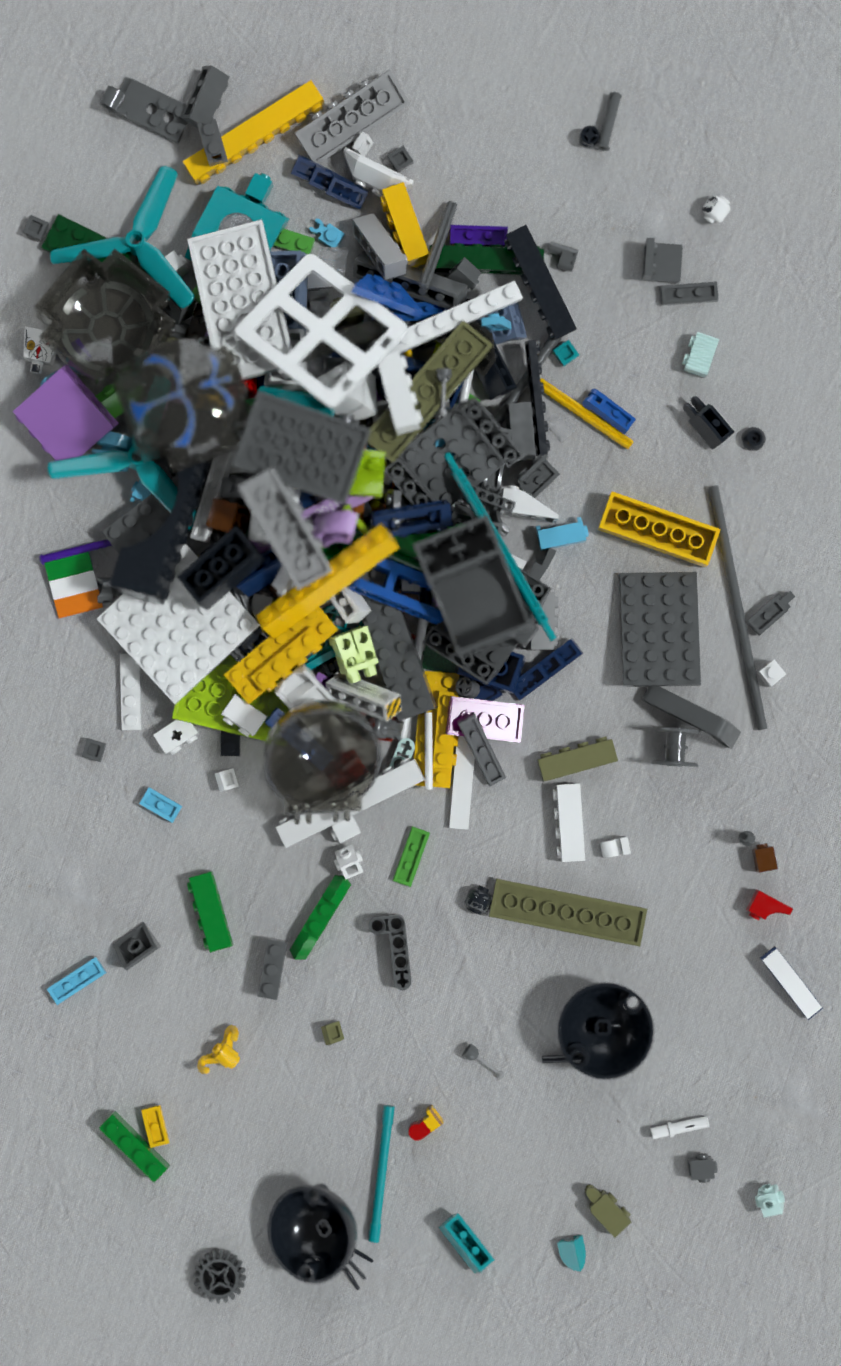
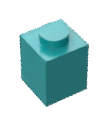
M255 173L245 195L256 203L265 204L273 188L271 178L264 173L260 175Z

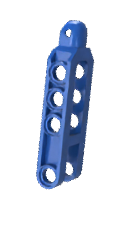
M387 558L372 568L386 574L382 587L357 578L349 585V589L355 593L428 622L438 624L445 621L441 610L392 591L397 577L408 581V584H416L426 588L427 591H430L431 588L424 573Z

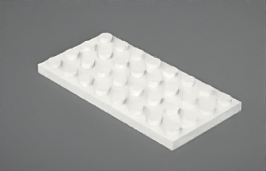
M262 219L187 239L212 353L218 359V379L226 378L228 375L231 378V381H222L219 384L225 385L279 371L277 367L240 340L235 333L236 326L277 285ZM276 308L254 332L281 353L287 355L292 351L284 311Z

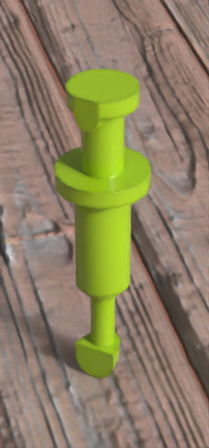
M348 504V505H346V506L342 509V511H343V510H350V511H352V510H351L352 507ZM358 517L356 527L363 534L369 533L366 525Z

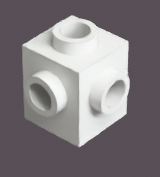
M353 845L335 851L337 859L334 860L337 870L342 871L345 879L363 873L360 864L363 861L359 850L355 851Z

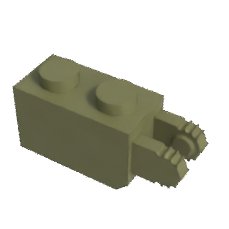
M587 1185L584 1190L587 1197L591 1200L589 1203L591 1213L616 1238L632 1222L629 1218L631 1214L624 1206L620 1208L616 1204L618 1200L611 1192L608 1194L604 1190L600 1192L595 1186Z

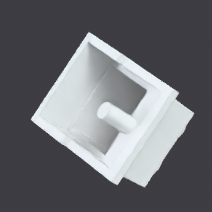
M344 362L318 377L317 380L328 389H333L354 366ZM369 373L339 406L334 408V417L340 418V414H352L355 420H361L376 415V376ZM346 381L341 388L345 391L352 383Z

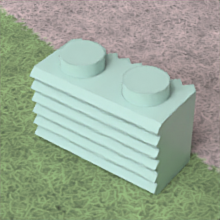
M697 332L695 336H691L688 347H691L690 353L685 354L682 365H685L684 371L705 378L711 366L719 339Z

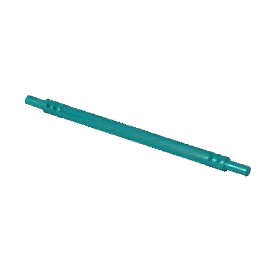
M450 452L445 454L444 458L453 472L452 476L476 518L488 515L462 468L459 469ZM488 515L517 589L538 625L542 626L550 642L555 640L557 637L548 623V617Z

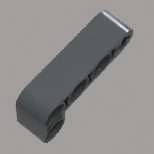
M400 914L375 916L369 922V930L377 935L389 933L394 984L399 990H407L411 985V972L405 920ZM394 918H399L402 921L400 928L392 927L391 921ZM380 920L383 923L382 929L374 930L372 928L373 921ZM400 937L404 940V945L402 947H395L393 940ZM397 957H404L406 964L399 967L396 965L395 960ZM407 969L408 972H404V978L408 979V981L405 982L404 986H401V983L397 982V980H400V972L396 973V970L403 971Z

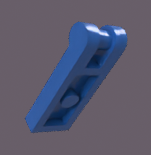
M592 389L588 394L589 397L583 400V407L591 409L625 435L636 418L599 390Z

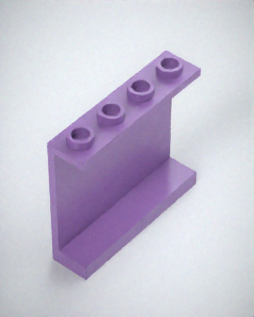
M67 364L60 368L13 411L16 419L29 429V434L33 438H37L43 450L50 453L54 461L82 456L119 424Z

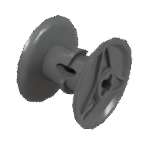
M653 727L657 732H667V744L664 745V748H666L665 761L653 760L651 764L699 767L697 763L685 762V749H688V746L685 745L686 734H698L701 730Z

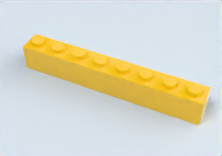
M312 80L223 135L221 139L228 162L210 167L205 149L203 148L183 161L184 167L196 185L204 184L215 173L220 174L225 171L226 166L241 161L242 156L255 152L259 145L264 142L265 144L271 142L278 133H285L294 123L304 121L311 112L316 113L320 111L323 107L322 105H324V99ZM221 154L212 156V158H219L221 157Z
M382 524L375 527L328 562L332 572L299 590L296 587L292 588L258 613L256 617L262 629L274 639L396 551L399 546L393 535Z

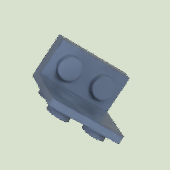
M518 302L491 313L499 314V316L511 321V330H489L496 345L509 340H523L527 338Z

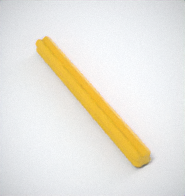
M540 378V382L544 385L545 394L625 449L631 447L633 444L632 439L584 408L543 378Z

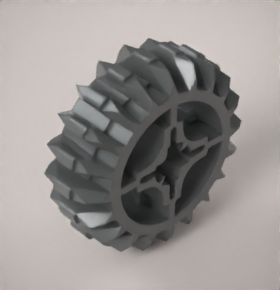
M222 1249L219 1255L213 1250L212 1257L206 1253V1260L202 1258L199 1260L200 1265L195 1267V1270L198 1272L194 1273L193 1276L198 1279L194 1282V1285H201L197 1289L198 1293L204 1290L202 1297L206 1298L209 1295V1302H212L213 1298H217V1304L220 1303L221 1298L227 1303L228 1296L234 1300V1293L238 1295L241 1293L239 1288H244L245 1284L242 1281L246 1280V1276L242 1275L246 1269L243 1267L239 1268L243 1262H235L238 1257L237 1255L230 1258V1251L227 1252L226 1256L223 1255L224 1251ZM215 1262L226 1263L223 1267L220 1268L216 1267L215 1265H211ZM230 1268L235 1273L236 1281L234 1284L227 1274ZM205 1269L209 1271V1275L212 1277L210 1285L205 1281ZM224 1272L223 1278L216 1281L217 1275ZM217 1286H224L225 1288H229L224 1291L214 1290Z

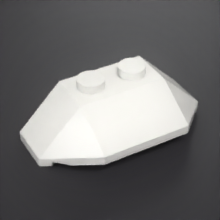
M345 147L344 156L352 180L355 181L356 185L363 189L365 187L371 189V192L379 197L382 196V189L404 182L407 190L413 188L414 180Z

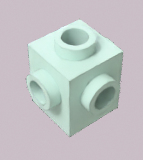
M766 1184L759 1188L755 1201L757 1207H761L764 1218L783 1214L785 1197L783 1191H779L778 1185Z

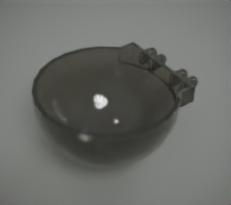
M323 699L306 701L284 713L271 728L265 742L263 755L266 778L273 792L282 800L284 816L294 815V824H299V815L306 814V823L310 824L311 814L332 813L333 822H338V812H344L345 821H350V812L362 811V797L374 785L380 772L382 760L380 742L372 725L366 718L347 704Z

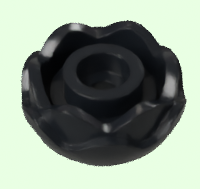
M757 427L746 429L742 434L743 445L748 450L757 451L761 449L766 441L764 432Z

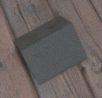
M144 922L112 944L126 971L161 947Z

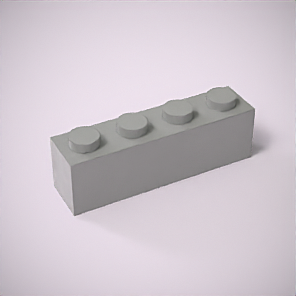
M374 213L353 219L354 237L384 280L406 274L407 257L405 254H402L398 244L392 240L389 231L385 230L382 221L378 220Z

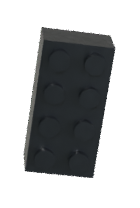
M235 526L177 577L197 604L208 611L263 564L266 559L252 541L249 540L248 536L239 527Z

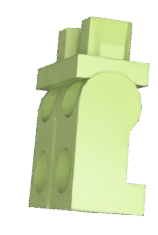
M358 626L328 638L329 644L334 649L340 673L346 675L349 683L361 680L358 672L363 669L365 677L377 674L375 664L379 662L368 626Z

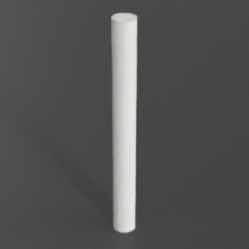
M425 713V790H433L432 713Z

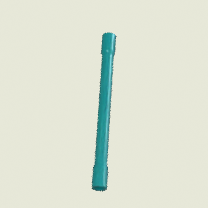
M391 1105L383 1106L381 1141L372 1218L368 1241L372 1243H379L388 1155L395 1106Z

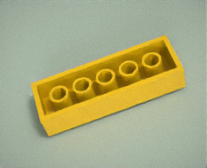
M611 491L597 530L699 566L707 567L721 529Z

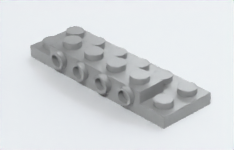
M391 70L386 71L374 80L368 81L366 79L358 84L359 89L354 92L352 89L342 95L344 99L338 103L336 100L332 101L326 106L328 108L323 113L317 111L310 116L312 120L308 124L294 132L310 160L318 164L354 141L360 136L361 132L366 133L410 104Z
M274 467L238 486L297 590L332 572L331 566L321 549L324 547L321 539L314 537L312 533L314 530L313 525L309 519L305 521L302 516L304 510L299 502L295 504L292 498L295 496L293 490L289 485L285 486L282 483Z

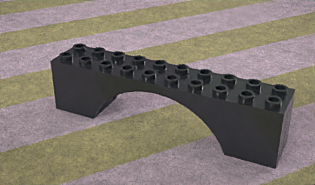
M169 401L158 438L169 448L176 462L179 487L175 505L165 523L153 535L135 545L121 548L109 583L111 587L122 594L164 605V602L169 597V586L175 579V568L181 560V549L187 542V531L192 526L194 509L199 505V494L205 487V476L211 468L210 460L212 454H215L216 442L223 427L220 419L212 411L192 407L194 412V431L188 446L172 445L184 435L190 420L187 405Z

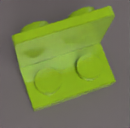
M364 451L349 495L382 496L385 451Z

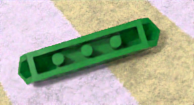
M335 875L289 949L294 960H306L349 890L351 883L348 879H345L344 875Z

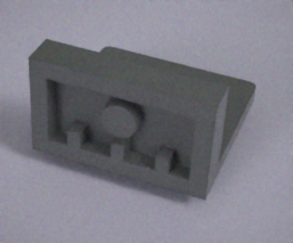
M647 237L644 245L642 280L680 283L683 245L654 243L655 238Z

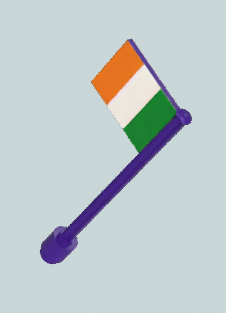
M108 539L46 555L40 554L39 560L41 564L45 565L58 618L104 607L103 603H98L97 596L100 594L89 552L113 546Z

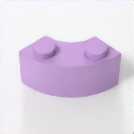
M350 510L321 514L313 523L314 530L312 533L315 538L319 537L324 547L327 548L330 544L336 542L350 543L358 514Z

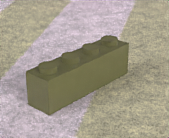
M607 736L595 739L596 743L591 745L588 742L577 744L578 748L570 750V747L559 749V753L552 755L551 752L541 754V758L537 759L543 782L617 762L618 758L613 740H607Z

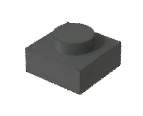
M404 145L387 155L397 173L414 163Z
M30 215L23 233L42 241L49 223Z
M87 738L82 757L101 762L106 743Z

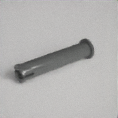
M610 92L598 143L595 144V148L601 151L610 150L609 142L622 97L617 92Z

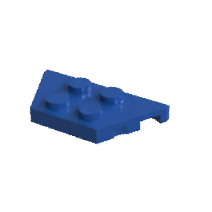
M367 274L354 285L351 291L356 295L420 318L423 313L422 309L400 284L388 282L378 275Z

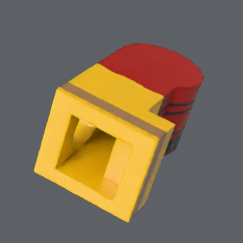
M433 1105L426 1108L427 1115L409 1125V1136L412 1140H422L444 1123L443 1118Z

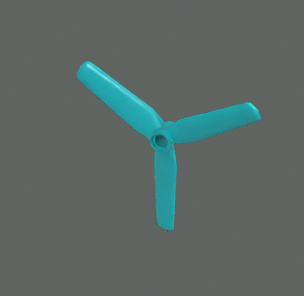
M168 166L160 167L133 220V228L127 233L126 237H112L54 249L50 253L51 263L61 264L111 257L130 251L138 257L140 266L180 308L190 305L195 297L193 292L160 250L147 242L158 227L177 179V171Z
M156 376L144 404L169 396L172 386L171 382L164 377ZM167 400L147 410L142 418L141 426L138 422L136 423L132 433V448L129 452L112 450L49 462L47 465L49 476L52 479L119 472L129 467L136 470L141 483L171 513L176 502L178 488L158 464L147 458V452L155 442ZM132 455L140 456L141 461H134ZM194 509V513H193L194 519H193L192 526L189 527L188 529L193 528V525H194V522H195V518H196V515H197V512H196L195 509Z

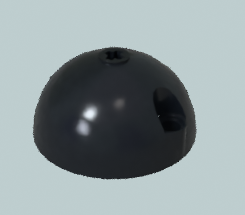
M596 983L579 990L565 1004L558 1021V1041L565 1058L576 1070L596 1079H616L633 1072L646 1059L653 1043L654 1025L647 1005L634 991L615 983ZM631 997L637 998V1004L634 1007H629L627 1004ZM601 1022L603 1024L606 1022V1030L604 1031L602 1029L599 1031L600 1027L598 1024ZM575 1053L582 1054L583 1057L580 1062L572 1061Z
M319 1183L314 1186L309 1185L290 1189L278 1198L269 1215L268 1239L277 1262L289 1275L305 1283H323L337 1276L350 1262L357 1244V1225L347 1203L338 1194L329 1190L327 1185Z

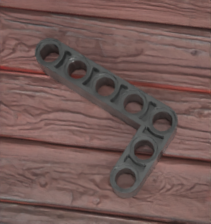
M660 686L648 687L642 698L644 702L709 734L717 742L730 749L734 747L741 734V731L726 719Z

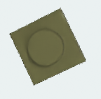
M334 1021L321 1027L326 1045L344 1040L339 1021Z

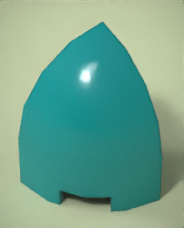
M583 1235L573 1236L574 1240L571 1241L562 1239L557 1242L562 1261L570 1269L581 1272L586 1261Z

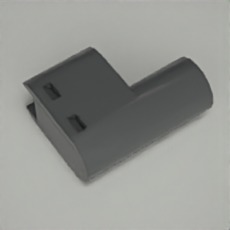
M551 241L548 253L561 256L557 268L572 272L578 249Z

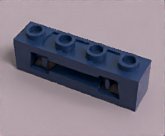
M446 499L370 512L372 530L382 524L393 536L408 537L409 533L415 532L417 534H425L429 532L428 530L432 529L442 531L446 530L449 526H453L450 503ZM423 515H428V518L431 519L429 521H427L426 519H421L399 524H395L394 520H392V518L401 520Z

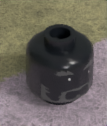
M480 885L478 888H470L465 900V905L468 906L467 910L479 915L486 913L493 899V896L488 893L489 889Z

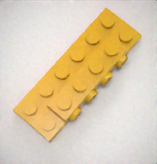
M318 607L274 639L272 636H269L226 672L224 676L244 700L251 704L266 690L271 692L278 686L276 682L279 679L283 678L285 680L292 674L291 669L296 665L300 667L307 662L306 657L310 653L315 655L323 648L321 644L339 629L323 610Z
M425 671L437 705L436 709L425 712L432 713L433 787L450 788L452 765L456 766L457 754H453L454 746L458 747V736L446 735L450 696L458 697L456 684L459 680V675L457 673ZM422 713L417 718L414 759L425 778V713ZM425 780L415 785L425 786Z

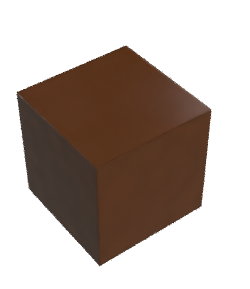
M213 498L206 526L226 533L237 526L246 534L252 511L248 507Z

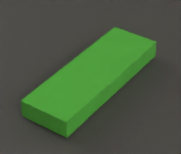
M412 826L393 881L411 887L430 832Z

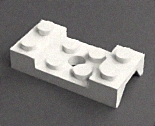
M302 664L292 671L293 673L285 680L282 679L278 682V686L274 690L276 695L324 742L329 730L341 721L350 722L352 717L343 704H340L316 679L312 671L305 664ZM312 702L319 703L315 708L309 707Z

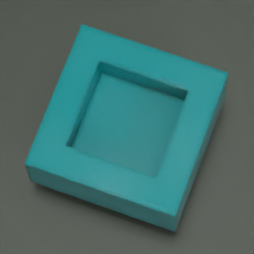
M567 340L553 350V353L563 367L579 357V353L570 340Z

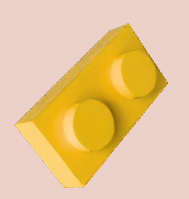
M161 1105L142 1109L141 1112L150 1148L169 1144L170 1140Z

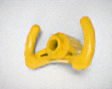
M229 1025L225 1029L222 1042L217 1043L213 1047L211 1054L203 1055L198 1060L197 1068L201 1074H208L210 1072V1069L205 1067L206 1064L220 1063L225 1068L228 1067L230 1069H233L238 1064L240 1056L233 1049V1042H236L239 1036V1030L235 1025Z

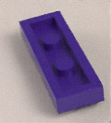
M451 225L450 245L462 243L464 246L482 244L485 247H490V245L499 244L502 247H506L503 241L506 240L505 235L508 234V227Z

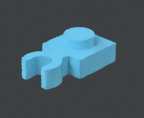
M316 218L315 222L320 226L318 229L310 226L311 233L320 234L319 241L335 251L345 233L330 223L327 227L323 226V222Z

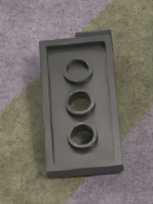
M128 77L125 78L120 90L113 86H108L100 101V105L110 112L177 144L188 125V122L181 119L186 104ZM151 105L157 107V111L154 114L147 113V108ZM166 114H173L174 119L172 122L164 121Z

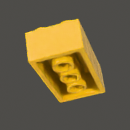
M404 182L382 189L380 204L383 212L387 211L386 221L389 229L394 231L392 232L393 241L398 244L402 254L406 255L408 265L418 267L426 264L429 252Z

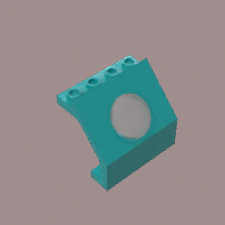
M217 185L191 238L262 219L269 250L271 251L279 234L288 225L289 218L285 217L281 212L268 209L262 203L251 201L248 196L233 192L231 188ZM188 245L184 258H187L192 261Z

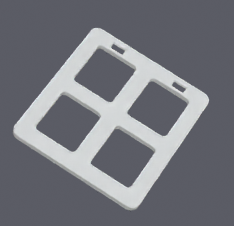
M308 254L236 326L235 333L240 340L329 408H336L406 335L407 325L378 302L352 293L354 284L317 256ZM310 273H315L344 295L321 319L317 318L289 296ZM355 306H359L388 328V331L366 353L359 350L333 330ZM276 308H280L309 330V333L287 355L281 353L254 332ZM387 338L391 342L384 349L381 344ZM320 342L326 343L354 365L333 389H328L299 367L302 360ZM346 381L352 383L345 391L341 388Z

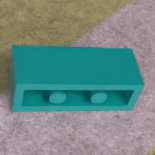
M459 1213L451 1215L438 1227L474 1274L481 1273L495 1260Z

